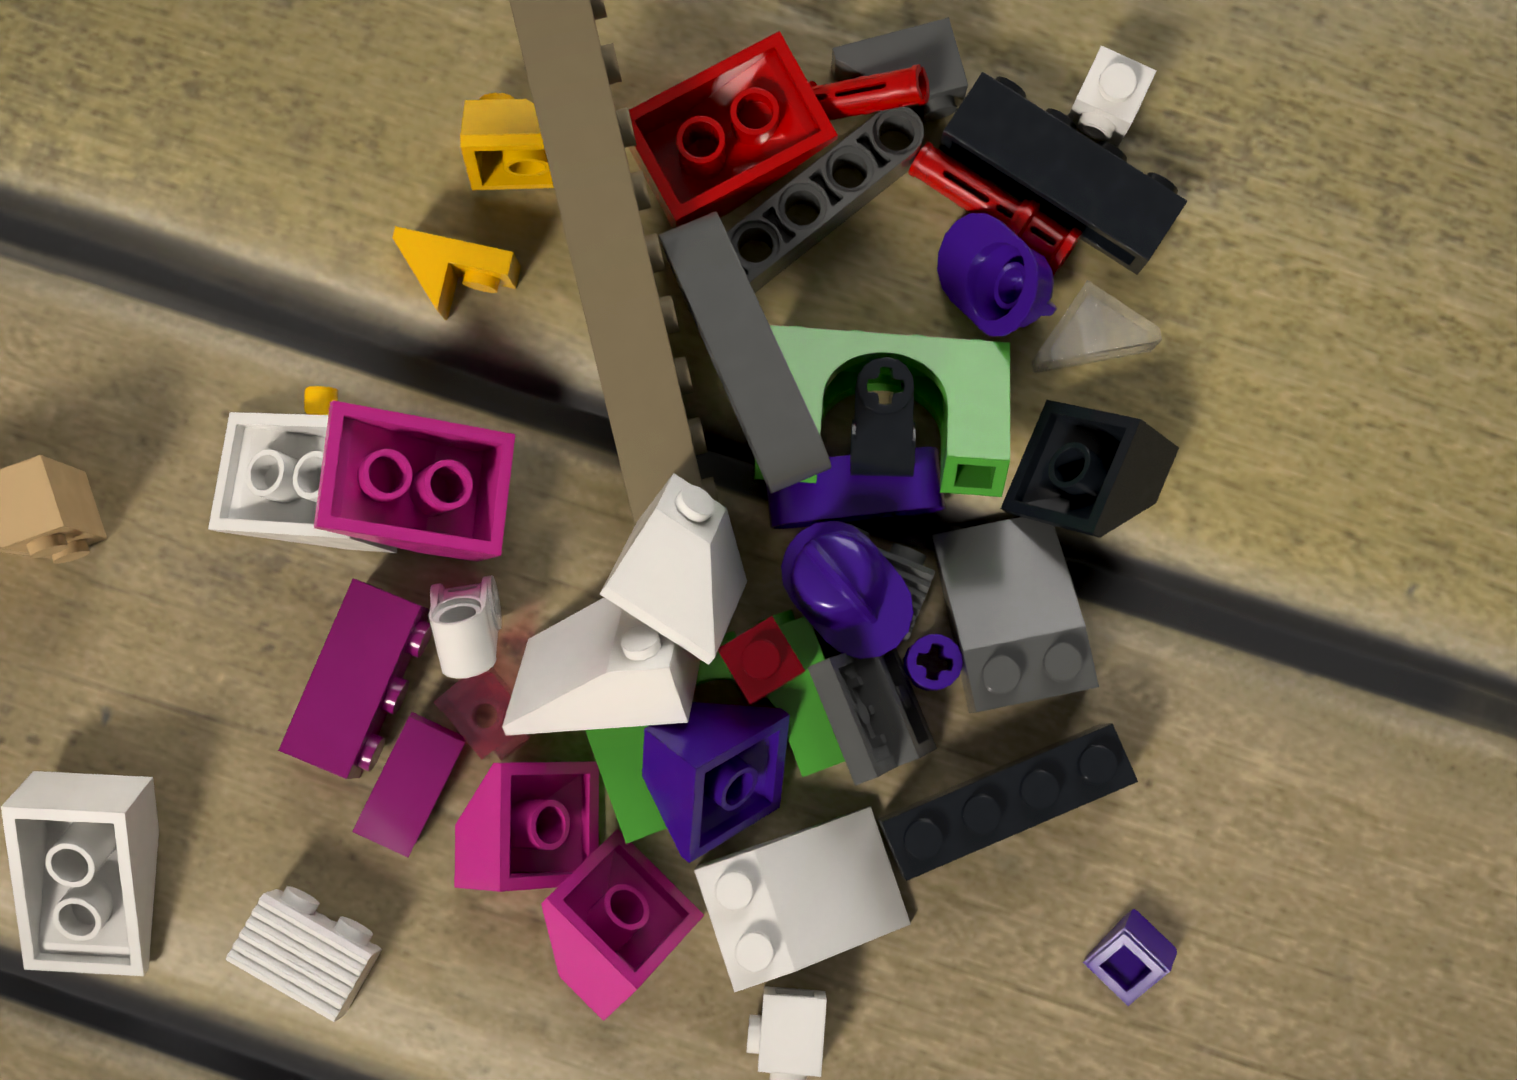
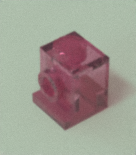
M493 667L478 676L462 678L434 701V704L441 712H444L481 760L490 759L496 754L503 761L530 739L528 734L505 735L502 726L513 691ZM484 704L492 705L497 712L496 722L489 728L480 726L476 720L477 710Z

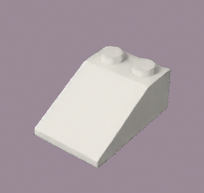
M229 413L209 521V530L348 550L397 552V547L314 528L328 415Z
M604 597L528 639L502 728L507 736L688 723L700 659Z
M33 771L1 806L24 970L145 976L149 970L159 837L153 777Z
M871 806L699 864L694 870L734 992L796 972L911 924Z

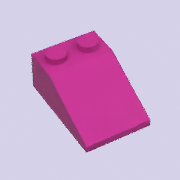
M333 400L330 402L314 528L418 553L479 562L501 556L516 434Z

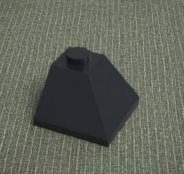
M1046 400L1000 509L1009 514L1101 538L1157 503L1179 447L1142 419Z

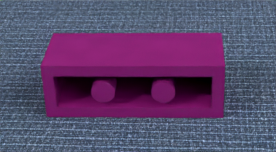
M353 578L278 751L345 779L360 778L363 769L370 772L376 765L384 747L385 738L378 734L387 713L395 715L407 694L409 681L404 679L403 676L411 657L419 658L425 651L431 638L432 628L431 624L427 622L430 609Z

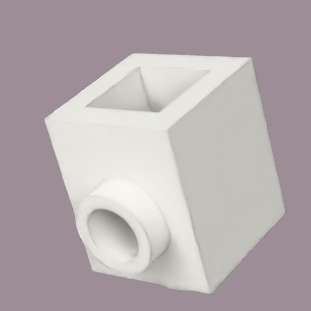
M1101 46L1068 117L1087 136L1119 146L1129 130L1157 70Z
M764 986L762 1015L749 1014L746 1052L759 1054L758 1072L770 1073V1080H807V1076L821 1077L827 1003L825 991Z

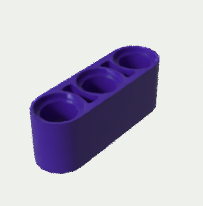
M937 447L915 448L913 477L850 475V455L829 457L831 469L817 474L816 483L798 482L774 493L770 492L766 484L770 527L772 529L809 527L815 523L827 521H842L846 523L918 515L946 509L944 493H940L941 465L939 449Z

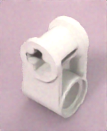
M484 576L479 584L447 589L441 583L431 585V606L428 616L442 673L447 677L461 679L478 676L488 671L497 660L498 630L502 627L500 599L494 576Z

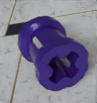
M928 634L919 638L907 649L903 658L904 671L911 679L912 684L917 688L925 691L943 689L950 686L959 677L963 667L962 654L958 645L950 638L941 634ZM931 646L939 648L938 657L948 661L947 670L937 672L933 680L926 678L927 672L925 667L917 665V656L929 653Z

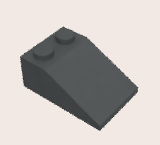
M1018 517L931 535L953 642L958 645L962 654L963 667L960 675L969 713H977L1099 687L1086 625L1055 526Z

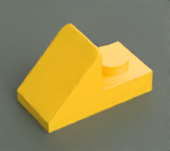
M395 226L393 240L432 304L445 321L449 317L458 277H463V285L478 291L497 293L499 286L516 289L521 265L514 252Z

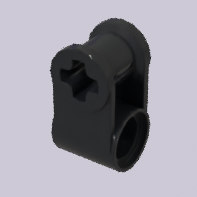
M884 357L872 360L864 365L858 373L855 384V417L852 419L850 475L913 477L916 445L915 421H913L914 381L908 367L898 359ZM882 367L890 369V377L892 379L901 381L900 392L891 393L889 403L879 404L878 393L868 392L867 390L868 379L878 378L880 368Z

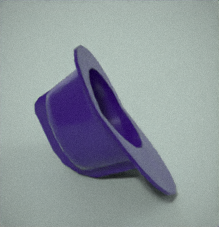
M970 213L957 220L946 232L938 251L937 272L941 288L950 301L981 331L989 336H1006L1019 327L1030 325L1041 316H1051L1055 313L1057 307L1051 301L1054 279L1049 263L1044 256L1031 249L1002 221L987 213Z
M838 521L815 523L800 531L787 546L781 565L783 586L794 605L827 643L840 653H846L859 659L880 657L899 645L909 632L914 613L911 592L901 575L866 535L853 525Z

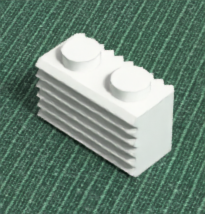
M287 886L284 892L275 889L263 893L251 916L246 921L245 927L240 932L238 939L233 944L231 951L227 954L226 960L331 1021H337L347 1013L382 950L378 945L370 942L373 933L362 924L347 917L341 916L336 922L318 913L316 910L320 903L311 895L297 888Z

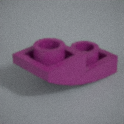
M411 712L352 832L408 858L467 737Z

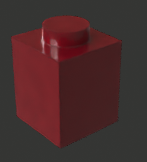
M770 616L718 649L719 654L750 705H753L805 673V669L773 616Z

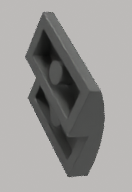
M897 648L880 657L862 659L843 653L808 667L855 786L877 778L898 766L919 759L937 749L908 675L904 671Z

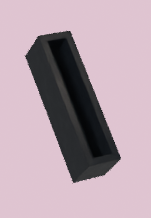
M982 72L943 130L938 149L1021 202L1025 199L1030 201L1034 199L1041 204V212L1069 230L1074 227L1079 228L1083 231L1081 240L1138 275L1158 248L1186 205L1187 200L1177 194V187L1167 178L1153 172H1149L1146 175L1127 163L1126 155L1113 144L1098 140L1095 143L1076 131V124L1064 113L1052 108H1048L1045 111L1027 100L1023 89L1013 81L1001 76L994 79Z
M1113 723L1098 724L880 817L878 822L901 876L908 881L1137 783L1138 780Z

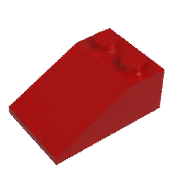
M780 31L629 109L637 145L628 148L640 170H643L646 181L673 229L715 211L720 218L729 214L838 139V134Z

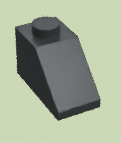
M949 17L832 49L831 71L836 81L884 73L921 64V67L923 66L927 73L929 81V101L924 105L916 104L905 107L913 110L918 116H922L924 121H934L956 112L957 106H960L965 98L968 82Z

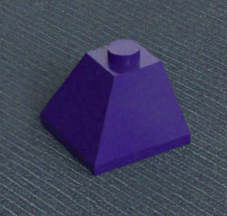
M692 702L688 723L649 725L644 728L642 777L681 857L688 863H691L780 808L790 714L783 709Z

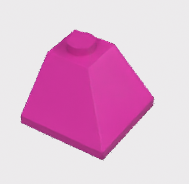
M597 762L493 763L455 824L454 888L497 892L557 888L599 847V768Z
M616 829L541 903L559 977L603 1021L646 981L704 916L632 842L626 844L623 834L619 829Z

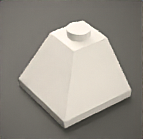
M673 473L637 521L600 592V595L708 665L716 657L747 583L727 508L712 499L702 488L691 485Z

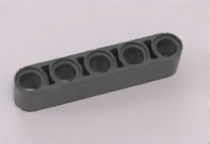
M908 107L879 111L727 231L754 293L909 171L911 164L921 149L924 137L923 123L918 114ZM888 131H898L907 136L911 144L903 150L893 151L882 145L879 138ZM851 167L861 172L865 180L855 188H846L835 182L833 174L841 168ZM804 203L816 209L819 216L809 225H797L788 219L786 212L790 207ZM751 240H760L770 246L772 254L762 262L752 263L742 258L739 251L745 243Z
M712 212L659 234L658 236L671 270L770 492H777L831 469L830 459L818 429L717 212Z

